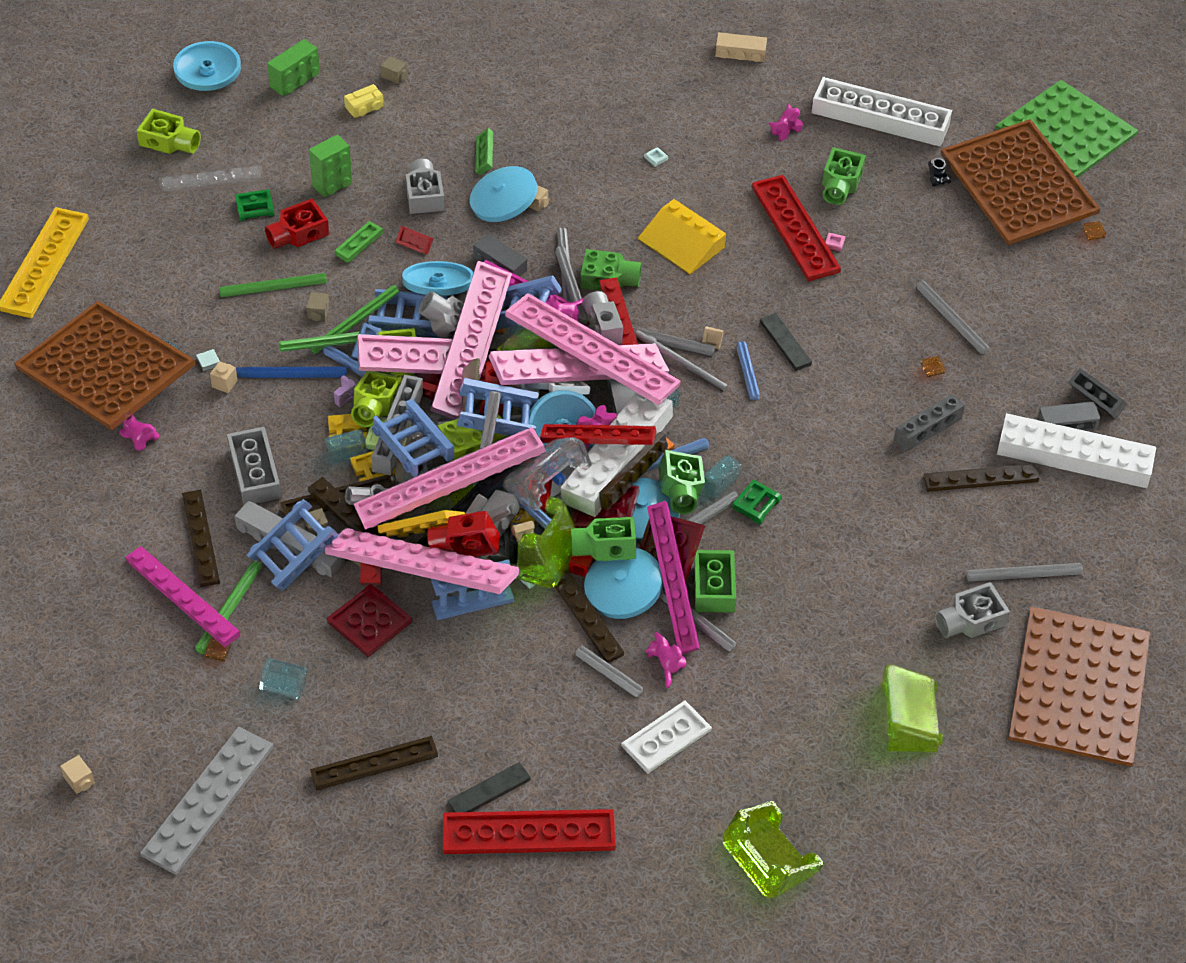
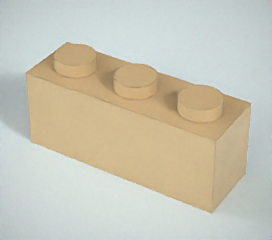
M718 32L715 57L764 62L767 38Z

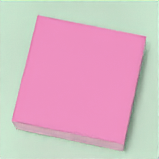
M828 233L825 243L829 249L841 252L846 236Z

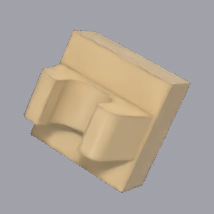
M706 326L702 343L713 345L715 349H720L724 330Z
M533 521L511 527L512 535L515 536L518 543L523 542V534L528 536L529 541L534 539L533 529L535 527Z

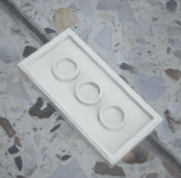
M683 701L622 742L621 746L649 774L709 733L712 727L686 701Z

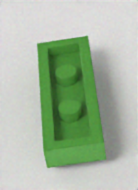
M489 128L476 136L475 172L479 175L492 168L493 131Z
M368 221L335 250V256L347 263L351 262L383 234V228Z

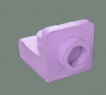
M345 375L341 377L342 387H339L334 392L335 404L338 407L343 406L354 398L356 384Z

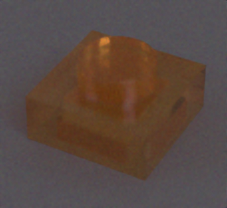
M1100 221L1083 224L1082 229L1088 241L1105 238L1106 232Z
M939 356L921 360V366L927 377L945 374L946 368Z
M211 637L205 651V658L225 662L231 648V643L224 647Z

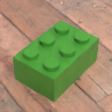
M303 39L269 61L267 66L270 88L285 96L288 93H292L300 85H304L312 77H316L320 73L318 48Z
M338 134L309 149L312 186L323 197L333 195L336 191L343 187L346 188L352 183L350 146Z
M697 550L693 562L695 611L734 613L736 604L734 551Z

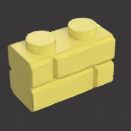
M374 84L344 96L345 107L354 118L364 116L371 111L384 107L383 94Z

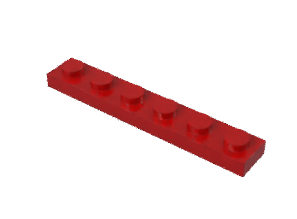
M617 277L599 280L601 292L606 294L609 302L614 301L622 322V345H638Z
M544 424L540 440L542 443L653 445L657 431L656 426Z

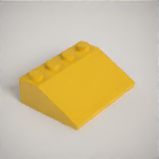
M673 199L661 208L640 234L638 240L690 275L725 248L726 233Z

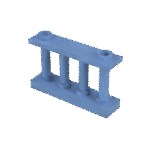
M554 276L509 286L495 331L519 325L505 316L506 311L502 310L503 307L509 306L510 308L527 293L546 303L548 296L559 294L562 288Z
M375 289V298L383 293L385 289ZM399 291V294L378 308L377 316L369 315V325L385 331L415 328L416 336L441 338L433 333L430 321L420 320L421 314H419L418 309L421 301L426 296L424 294ZM386 304L397 305L395 318L384 317ZM405 305L415 306L413 319L402 318Z
M467 378L463 379L459 395L466 396L465 412L461 411L457 426L483 431L489 395L491 391H496L501 394L500 403L504 404L503 419H496L494 433L512 436L531 427L536 430V426L529 425V413L538 400L537 392ZM474 398L485 400L484 416L473 414ZM511 406L522 408L521 423L510 421Z
M413 399L406 401L405 413L382 423L377 416L373 417L372 430L374 434L383 440L403 464L406 472H410L414 478L418 476L419 465L437 456H443L447 462L454 459L453 444ZM406 420L412 421L415 424L394 435L388 430ZM418 431L422 432L425 436L405 447L398 442ZM427 444H432L436 448L415 459L409 454Z
M304 499L297 502L292 510L259 543L254 544L250 548V552L247 554L254 561L260 559L275 575L271 582L281 591L286 589L325 550V547L332 543V540L340 536L329 526L323 528L308 512L312 506ZM301 517L318 533L312 542H309L294 526ZM287 531L303 547V551L298 556H294L280 540ZM273 545L289 561V564L283 570H280L265 553Z
M504 560V561L497 562V563H501V564H509V565H510L509 560ZM431 579L436 596L440 595V599L432 601V607L437 620L514 602L509 585L501 594L479 589L467 592V589L470 587ZM459 591V597H448V593Z

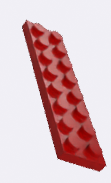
M784 174L752 182L751 188L807 281L840 273V265Z
M614 809L443 813V854L615 851Z

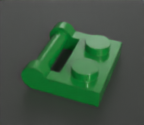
M269 189L235 194L240 221L260 216H275ZM268 207V208H266V209H259V210H253V211H246V212H244V210H250V209H257V208Z
M753 479L734 501L732 509L761 525L765 520L764 517L773 506L782 500V496ZM768 497L769 500L759 512L755 511L762 500Z

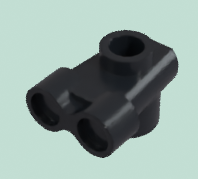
M935 158L928 162L932 186L951 183L949 174H946L944 170L946 163L941 158Z

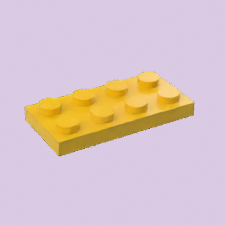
M443 510L378 525V532L387 534V537L397 536V538L407 537L411 532H414V534L425 533V529H429L431 526L447 524L450 516L465 514V512Z

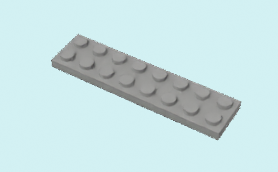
M238 726L140 852L141 857L177 875L274 748L273 743Z

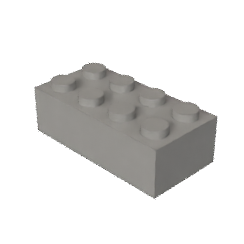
M265 427L227 434L229 451L243 506L248 501L258 504L282 499L280 483Z

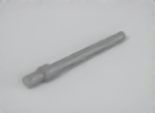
M639 330L635 332V336L645 342V344H656L661 353L722 391L728 388L727 384L660 344L656 338L647 336Z

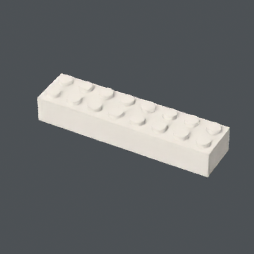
M825 77L820 82L812 105L813 114L940 147L949 128L952 114L950 109Z
M636 392L610 425L656 426L657 435L673 417L672 401L665 399L660 405H657ZM595 444L561 486L562 503L596 517L601 510L599 492L646 445Z
M1006 413L997 455L1147 488L1152 474L1156 447Z

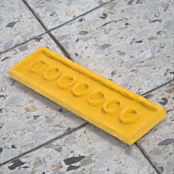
M57 207L54 208L0 300L1 312L28 318L33 317L89 220L88 214Z

